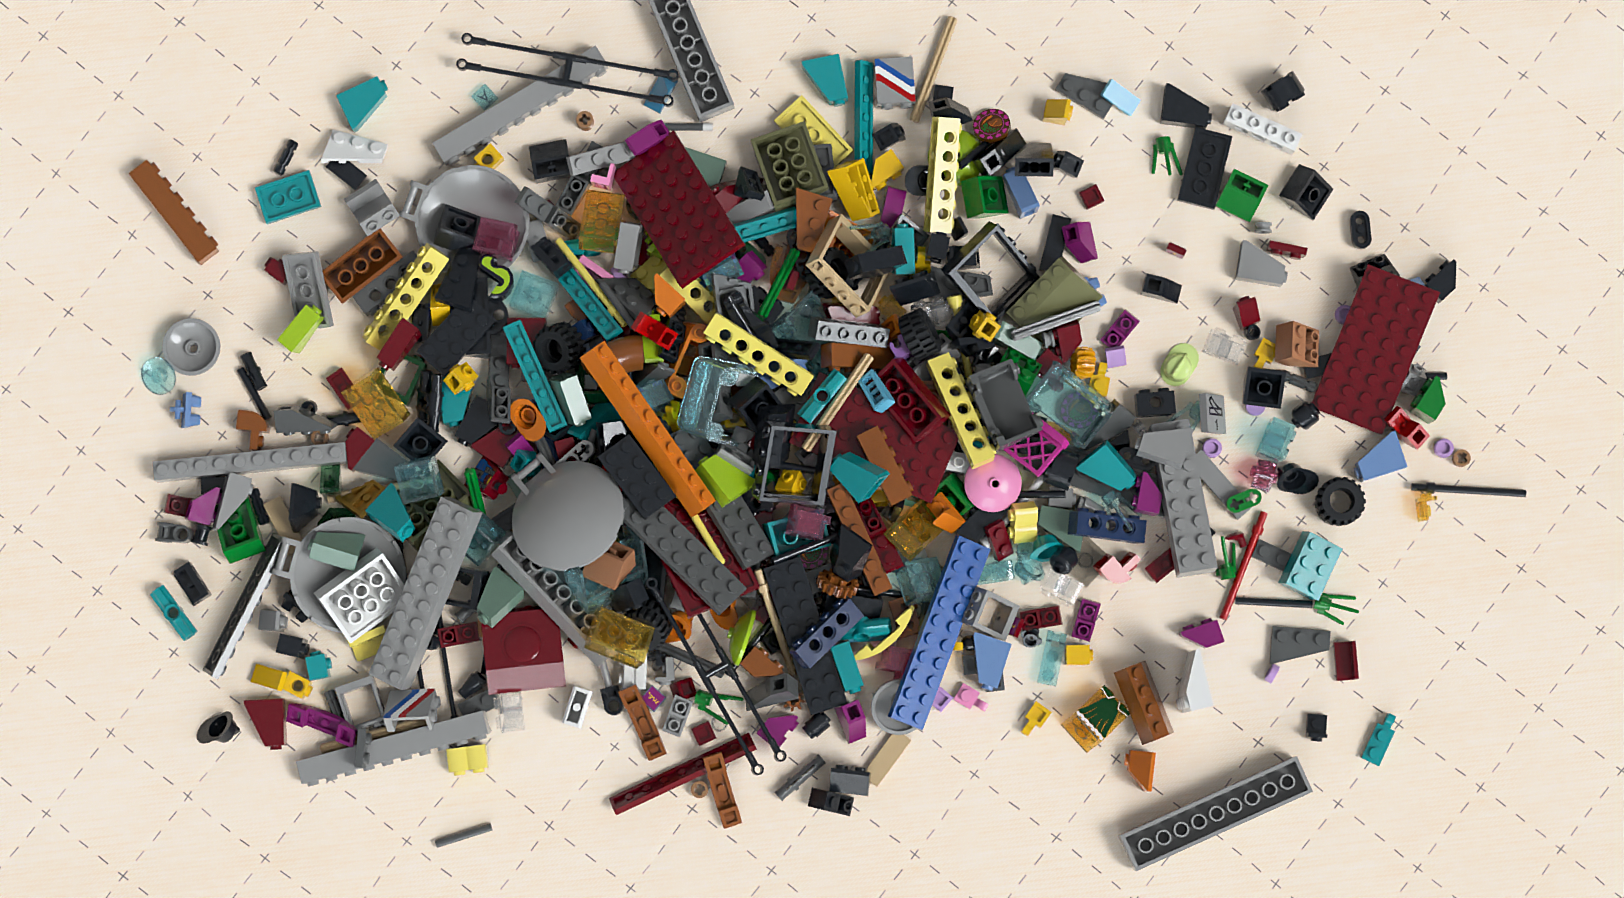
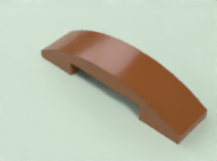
M634 684L618 691L639 735L648 760L651 761L667 754L657 726L637 685Z
M722 752L703 757L708 781L723 828L726 829L741 824L742 820L732 792Z

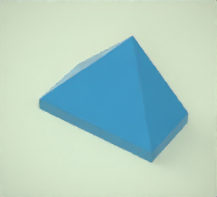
M658 77L649 95H671L678 80L671 82L668 78ZM648 100L643 104L661 114L664 108L663 104L649 102Z

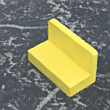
M384 625L364 633L355 641L349 643L358 662L377 654L386 632Z

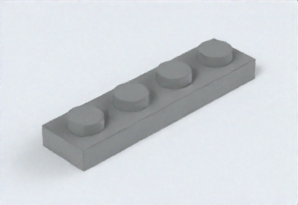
M624 141L568 156L566 159L570 176L610 166V163L626 162L635 156Z

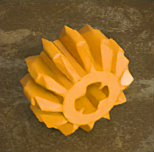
M1077 347L1072 354L1069 367L1071 368V374L1075 378H1091L1095 372L1096 358L1092 348Z

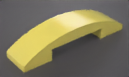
M911 605L895 620L899 626L875 647L868 642L854 654L855 660L874 656L895 642L909 623L915 607Z

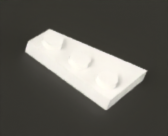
M333 129L321 158V163H328V161H339V163H346V161L382 163L388 149V144Z

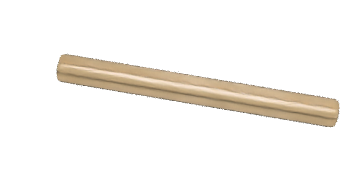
M948 16L913 107L910 120L915 123L920 121L957 23L955 17Z
M865 353L816 425L828 426L873 361V357L870 354ZM810 433L802 444V448L810 452L821 437V433Z
M425 719L407 720L397 723L395 732H387L386 727L371 730L369 733L372 734L373 741L427 726ZM356 734L354 746L357 745L358 734ZM334 740L321 744L320 750L322 754L349 746Z

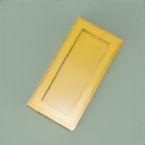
M256 664L251 682L282 691L287 672Z

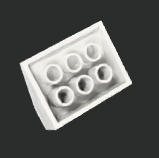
M375 548L357 561L354 571L346 569L315 591L314 595L349 643H352L394 612L404 584L384 554L378 548Z
M1200 649L1190 651L1186 656L1178 699H1176L1177 708L1182 710V713L1214 706Z

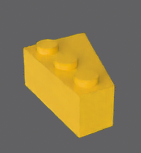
M864 158L844 162L827 171L852 221L870 218L880 213Z

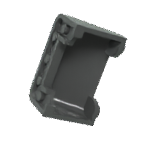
M1012 359L974 373L966 380L967 390L973 398V404L979 411L980 420L983 426L986 427L989 441L994 445L996 452L1041 432L1043 427L1041 417L1031 412L1018 382L1019 366L1017 363H1013Z

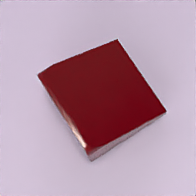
M692 677L670 685L673 698L675 695L686 699L696 696L697 691Z

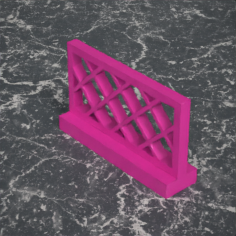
M1043 420L1042 431L1038 433L1040 434L1041 442L1030 443V437H1028L1026 444H1014L1003 449L1037 477H1040L1062 449L1065 450L1069 445L1068 440ZM1053 444L1057 447L1052 453H1044V445ZM1041 445L1042 455L1031 456L1030 447ZM1027 447L1028 456L1019 457L1017 449ZM1042 458L1041 467L1038 470L1033 468L1032 460Z

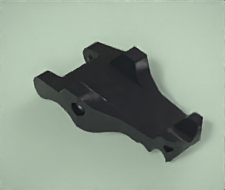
M734 291L724 297L723 304L733 323L764 343L769 342L773 349L779 347L768 319L752 311L743 299L740 291ZM744 340L736 342L741 350L747 348V343Z

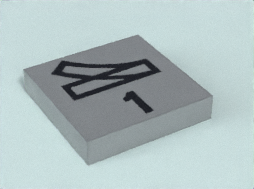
M1208 393L1199 394L1201 432L1226 434L1224 396Z

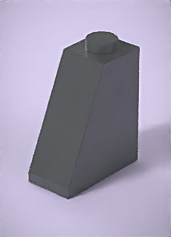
M376 438L353 468L359 473L398 482L410 480L415 474V471H413L415 467L378 438Z

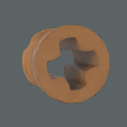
M582 111L577 115L578 127L583 131L591 130L594 126L592 114L588 111ZM584 117H587V120H589L586 125L582 122Z

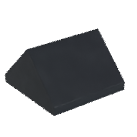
M1248 366L1243 381L1242 404L1281 409L1286 371Z

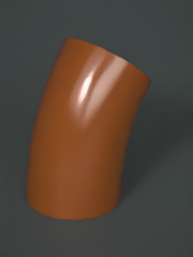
M641 334L620 337L606 343L627 373L643 370L644 355ZM580 361L583 369L593 378L584 363Z

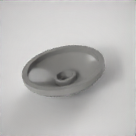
M196 318L183 319L173 324L166 332L162 344L163 355L168 365L176 372L188 376L200 375L211 369L218 360L221 348L220 339L215 329L207 322ZM194 345L197 346V350L195 352H191V347Z
M902 678L893 679L882 684L874 693L871 701V713L875 723L885 732L894 735L908 734L917 729L888 717Z

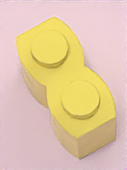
M1034 501L1012 503L1010 510H1008L1010 527H1007V533L1009 538H1011L1014 544L1034 542L1037 537L1038 507Z
M486 744L446 749L449 773L454 772V776L465 775L467 770H473V773L485 772L484 768H489Z

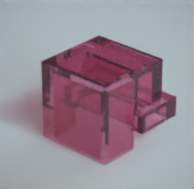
M481 217L472 249L482 255L491 254L497 259L512 261L520 234L517 231L518 225Z
M793 503L790 505L785 534L810 540L823 539L825 525H830L831 517L823 515L824 509H814Z
M894 646L887 647L882 651L881 661L876 662L875 670L894 672L893 679H902L913 649Z

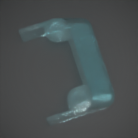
M705 356L696 358L691 368L679 412L678 427L684 432L708 441L738 447L739 443L729 435H724L722 426L717 422H712L721 386L734 385L738 381L740 373L758 377V372L743 364Z
M624 523L622 525L624 539L618 543L634 549L636 566L620 585L636 578H641L644 584L648 579L644 541ZM578 567L569 568L567 571H564L565 581L580 607L587 614H593L613 602L615 590L584 578L583 571Z

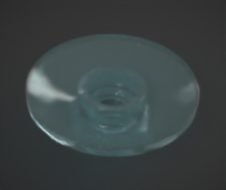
M160 357L151 358L144 363L141 377L146 388L157 395L169 393L176 383L175 371L171 364Z

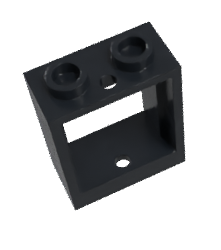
M461 566L459 572L474 574L471 600L467 602L447 598L445 604L477 610L478 603L489 578V571Z

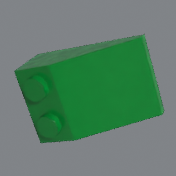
M247 497L220 529L217 530L222 551L229 564L266 551L249 497ZM217 504V505L215 506V510H214V511L217 512V509H218V505H219V504Z

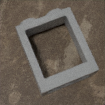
M624 221L620 224L613 267L617 268L619 273L629 274L638 269L644 227L640 223Z
M975 587L961 622L993 638L1006 641L1020 606L991 591ZM988 597L1001 603L991 629L978 623Z
M368 676L335 688L344 718L357 729L356 734H358V728L366 729V727L372 725L374 728L385 725L383 720L385 708L373 676ZM371 685L381 717L354 725L344 694Z

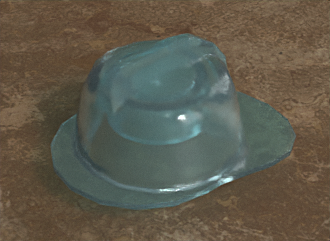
M1030 542L1018 543L1017 545L1018 559L1014 565V572L1020 578L1023 585L1034 580L1041 581L1045 576L1042 562L1030 558V554L1033 552V544Z

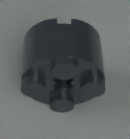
M1294 71L1287 73L1288 75L1281 77L1261 91L1273 111H1281L1290 105L1288 101L1292 100L1293 102L1305 95V88Z
M1062 449L1047 467L1042 481L1068 491L1080 454Z

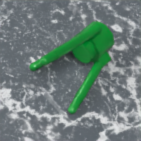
M1169 136L1156 138V144L1153 145L1151 173L1155 174L1159 151V154H1164L1168 175L1172 174L1169 159L1171 151L1179 175L1182 176L1183 172L1174 149V143H1171V138Z
M1221 536L1225 564H1221L1220 569L1218 567L1215 572L1216 576H1220L1221 580L1236 577L1235 543H1232L1231 562L1229 563L1225 538Z
M1322 593L1319 601L1315 600L1313 607L1317 609V613L1341 625H1344L1343 621L1325 610L1329 611L1330 607L1359 613L1357 609L1332 603L1331 600H1356L1355 596Z
M698 689L694 699V704L699 705L698 709L705 711L720 722L728 725L725 719L706 708V706H711L712 694ZM717 693L720 700H744L742 697Z

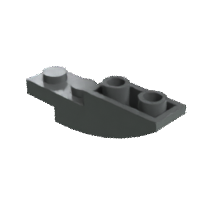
M591 141L587 151L602 148L603 146ZM600 169L571 176L555 206L572 216L592 185L590 182L592 174L597 175Z
M526 186L523 187L515 200V203L522 207L523 210L570 240L576 238L583 226Z
M490 356L487 378L489 418L493 422L509 424L511 388H509L507 358Z

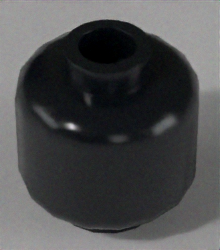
M1303 401L1292 410L1293 418L1291 421L1296 428L1301 427L1307 430L1319 421L1320 411L1313 402Z
M1069 546L1059 547L1050 557V565L1053 571L1058 574H1069L1078 563L1076 551Z

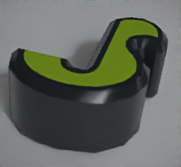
M491 254L481 256L479 259L480 271L498 283L489 296L490 301L500 302L505 300L511 294L514 287L512 272L509 268L498 265L495 256Z

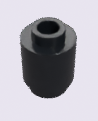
M824 712L814 714L804 723L805 726L802 729L811 739L817 738L831 726L829 724L831 719Z

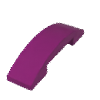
M290 703L288 705L286 722L301 728L307 725L336 737L335 741L354 747L357 729L345 719L312 706Z

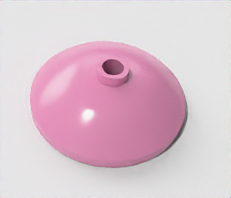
M995 454L992 462L975 469L969 466L964 477V489L968 499L974 506L987 512H999L1007 509L1017 500L1021 491L1022 481L1018 468L1010 459ZM994 480L998 481L997 487L992 486Z

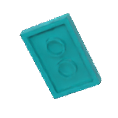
M310 170L255 187L267 225L322 207Z

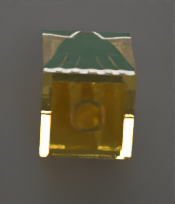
M1104 685L1072 713L1061 726L1088 753L1101 743L1130 713L1127 707Z

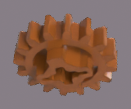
M832 569L820 571L816 581L818 588H822V592L834 595L836 598L846 599V596L852 598V595H856L859 587L857 579L847 583L836 575Z

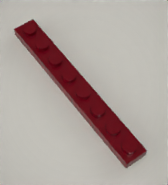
M750 733L741 736L749 751L757 750ZM736 738L610 797V803L615 814L619 815L706 774L703 757L722 752L724 762L727 764L744 756L745 752Z

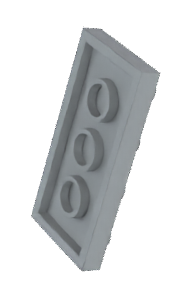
M319 252L282 255L294 316L296 317L306 304L310 306L314 304L322 310L321 315L325 317L318 328L332 327L334 323Z

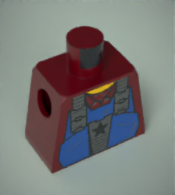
M482 456L474 468L481 495L484 498L495 500L499 494L506 493L508 489L506 483L509 477L498 465Z

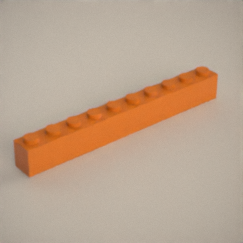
M601 342L581 356V361L691 518L716 501L606 342Z

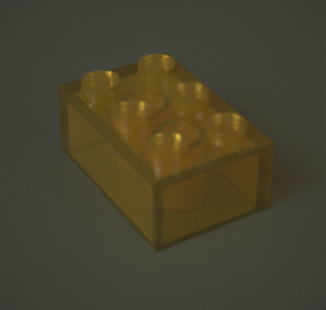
M587 190L579 233L580 250L616 254L620 224L623 220L625 209V194Z
M378 367L350 383L341 392L374 440L402 424L410 415V412Z
M921 499L884 533L888 540L910 562L943 531V529L932 523L937 518L926 506L927 502Z
M601 607L594 613L584 648L637 669L645 662L655 628Z

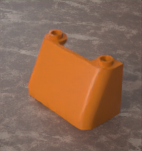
M683 321L686 331L684 342L680 344L678 361L673 364L664 360V363L669 364L668 368L674 369L675 372L655 388V392L673 398L680 403L682 402L687 384L683 378L676 376V373L688 345L697 348L698 343L709 342L705 338L706 334L703 333L707 328L704 324Z

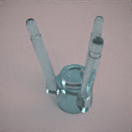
M882 221L875 224L849 227L850 230L873 228L871 234L864 236L866 240L873 238L879 242L866 252L874 251L883 243L888 242L891 237L889 226L885 223L883 224Z
M1196 401L1194 404L1189 402L1185 408L1166 422L1174 421L1189 410V416L1195 420L1191 428L1195 430L1200 421L1199 401Z
M1113 489L1101 497L1103 501L1101 504L1105 508L1107 515H1111L1110 509L1114 508L1127 528L1132 531L1133 528L1118 505L1122 501L1132 511L1134 506H1131L1119 491L1116 493Z

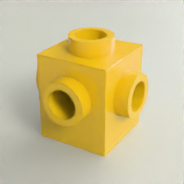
M979 310L970 321L969 327L973 330L972 334L977 338H985L991 342L1001 328L995 321L997 317L988 311L985 314Z
M465 362L460 366L459 364L454 365L443 381L456 395L463 390L467 392L475 385L473 382L479 376Z
M783 470L778 478L775 489L778 492L802 493L806 488L807 481L800 471Z

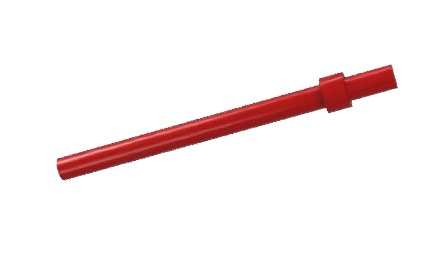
M1261 511L1256 524H1253L1251 529L1252 535L1220 614V619L1226 621L1259 535L1262 536L1264 531L1263 525L1268 515L1266 512Z

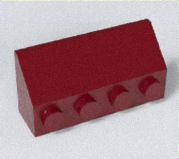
M903 357L892 359L877 374L895 400V403L888 410L915 442L920 441L936 430L951 416Z

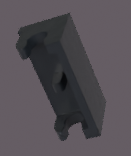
M546 237L541 238L534 245L530 246L535 256L557 280L573 267V264Z
M429 303L418 304L412 314L411 324L417 327L422 335L416 343L423 344L430 336L432 317Z
M188 561L173 572L174 577L193 606H196L212 595L191 562Z

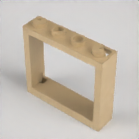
M840 214L828 221L806 266L857 318L870 311L888 273L881 277H871L860 298L826 263L823 257L834 235L854 255L876 251L859 231Z

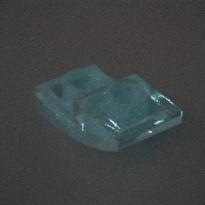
M1012 560L993 561L992 563L985 564L977 585L1015 579Z

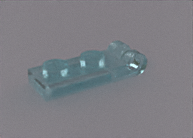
M1051 630L1047 631L1037 683L1056 687L1067 634L1061 633L1060 635ZM1052 641L1059 642L1058 647L1051 646Z

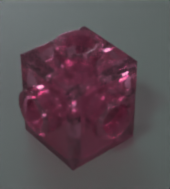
M1258 459L1256 466L1252 465L1249 476L1252 477L1250 487L1269 493L1272 483L1275 484L1279 473L1276 472L1277 464Z

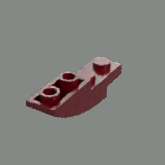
M870 497L860 503L855 502L856 509L885 573L888 574L903 567V562L872 498Z

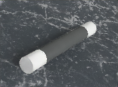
M664 123L669 131H713V123Z

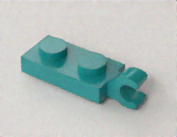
M1387 713L1382 725L1376 723L1361 756L1362 759L1380 766L1395 733L1390 728L1396 716Z

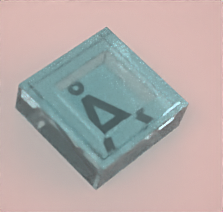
M486 84L471 96L484 111L499 99Z

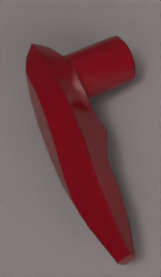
M1241 531L1228 534L1225 537L1227 540L1238 541L1240 548L1247 546L1244 533Z

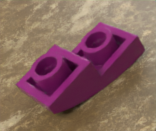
M888 186L879 226L891 229L899 215L902 214L906 190Z
M1125 309L1101 338V341L1109 348L1120 346L1140 320Z
M520 433L516 434L505 444L513 457L517 449L534 451Z
M1082 597L1071 637L1090 642L1101 603Z

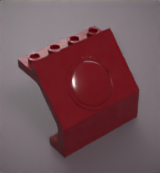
M539 605L513 608L493 628L481 623L489 695L566 686L560 627Z

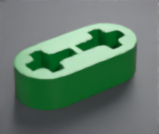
M1249 489L1231 496L1226 501V509L1230 513H1239L1254 507L1261 502V493L1257 489ZM1250 492L1258 497L1255 499V503L1252 500L1245 501V498L1250 496ZM1232 499L1235 502L1242 500V504L1237 506V510L1234 507H1230Z

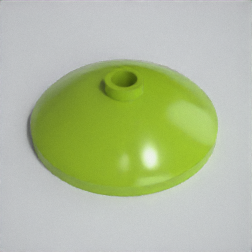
M961 130L959 134L960 157L957 158V161H961L980 144L974 135L964 130ZM946 132L944 140L948 141L949 134ZM946 151L943 153L942 156L944 161L947 159ZM973 161L962 170L958 169L956 172L957 186H961V181L980 174Z
M753 609L741 616L734 628H729L727 638L730 639V656L733 664L739 666L753 628L756 610Z

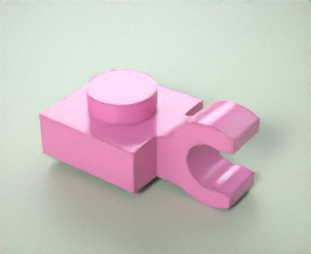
M965 683L962 684L953 699L968 709H971L974 705L984 712L989 705L977 698L980 692Z

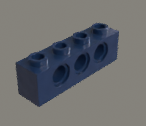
M1077 508V511H1070L1067 535L1142 544L1145 543L1147 520H1140V516L1128 515V518L1123 517L1122 513L1106 515V511L1094 510V513H1091L1087 508ZM1089 520L1092 522L1091 527L1089 526ZM1106 522L1109 524L1108 529L1106 528Z
M840 598L832 605L833 608L829 612L823 613L816 625H811L805 631L806 634L802 638L800 637L792 643L793 647L789 652L803 668H811L864 617L850 598ZM838 614H840L841 616V622L839 624L836 621V617ZM824 627L828 630L826 637L823 635ZM811 640H813L814 642V648L812 650L809 648V643Z

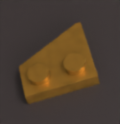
M370 480L362 486L351 489V493L343 497L338 495L335 499L340 505L363 519L367 515L365 510L385 490V487L375 480Z

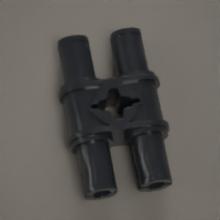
M421 370L420 386L417 389V405L415 406L417 417L422 419L436 432H439L440 416L443 414L442 401L444 392L442 391L444 375L433 374L431 370Z

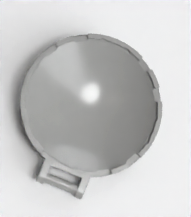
M467 165L442 173L428 186L411 180L408 196L399 215L415 222L417 240L420 247L429 243L446 254L449 260L442 269L444 273H447L458 249L449 250L433 244L445 204L481 216L478 239L483 240L484 243L482 256L491 254L497 258L498 265L507 268L520 256L529 235L530 218L529 213L515 203L521 191L507 176L489 167ZM418 189H421L423 191L414 215H411L409 213ZM478 267L477 278H489Z
M539 452L536 458L517 474L514 473L510 476L522 490L513 509V535L519 549L533 563L540 567L543 566L557 571H567L569 568L575 567L581 568L601 557L616 540L620 525L623 524L624 520L623 495L618 484L604 469L583 461H568L552 466ZM542 463L545 468L524 485L521 480Z
M341 517L326 521L313 528L301 541L282 536V546L277 563L271 573L290 579L293 597L301 611L311 621L327 630L339 633L342 632L321 605L314 592L346 569L309 558L311 550H307L310 539H315L317 532L366 535L358 561L375 548H378L384 554L403 584L405 585L406 566L396 541L379 525L355 517ZM293 545L296 547L289 571H282L289 546Z

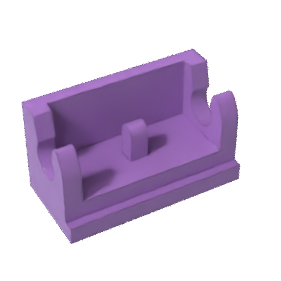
M900 334L897 336L899 346L895 348L894 344L890 342V348L894 354V359L903 357L905 361H908L913 355Z

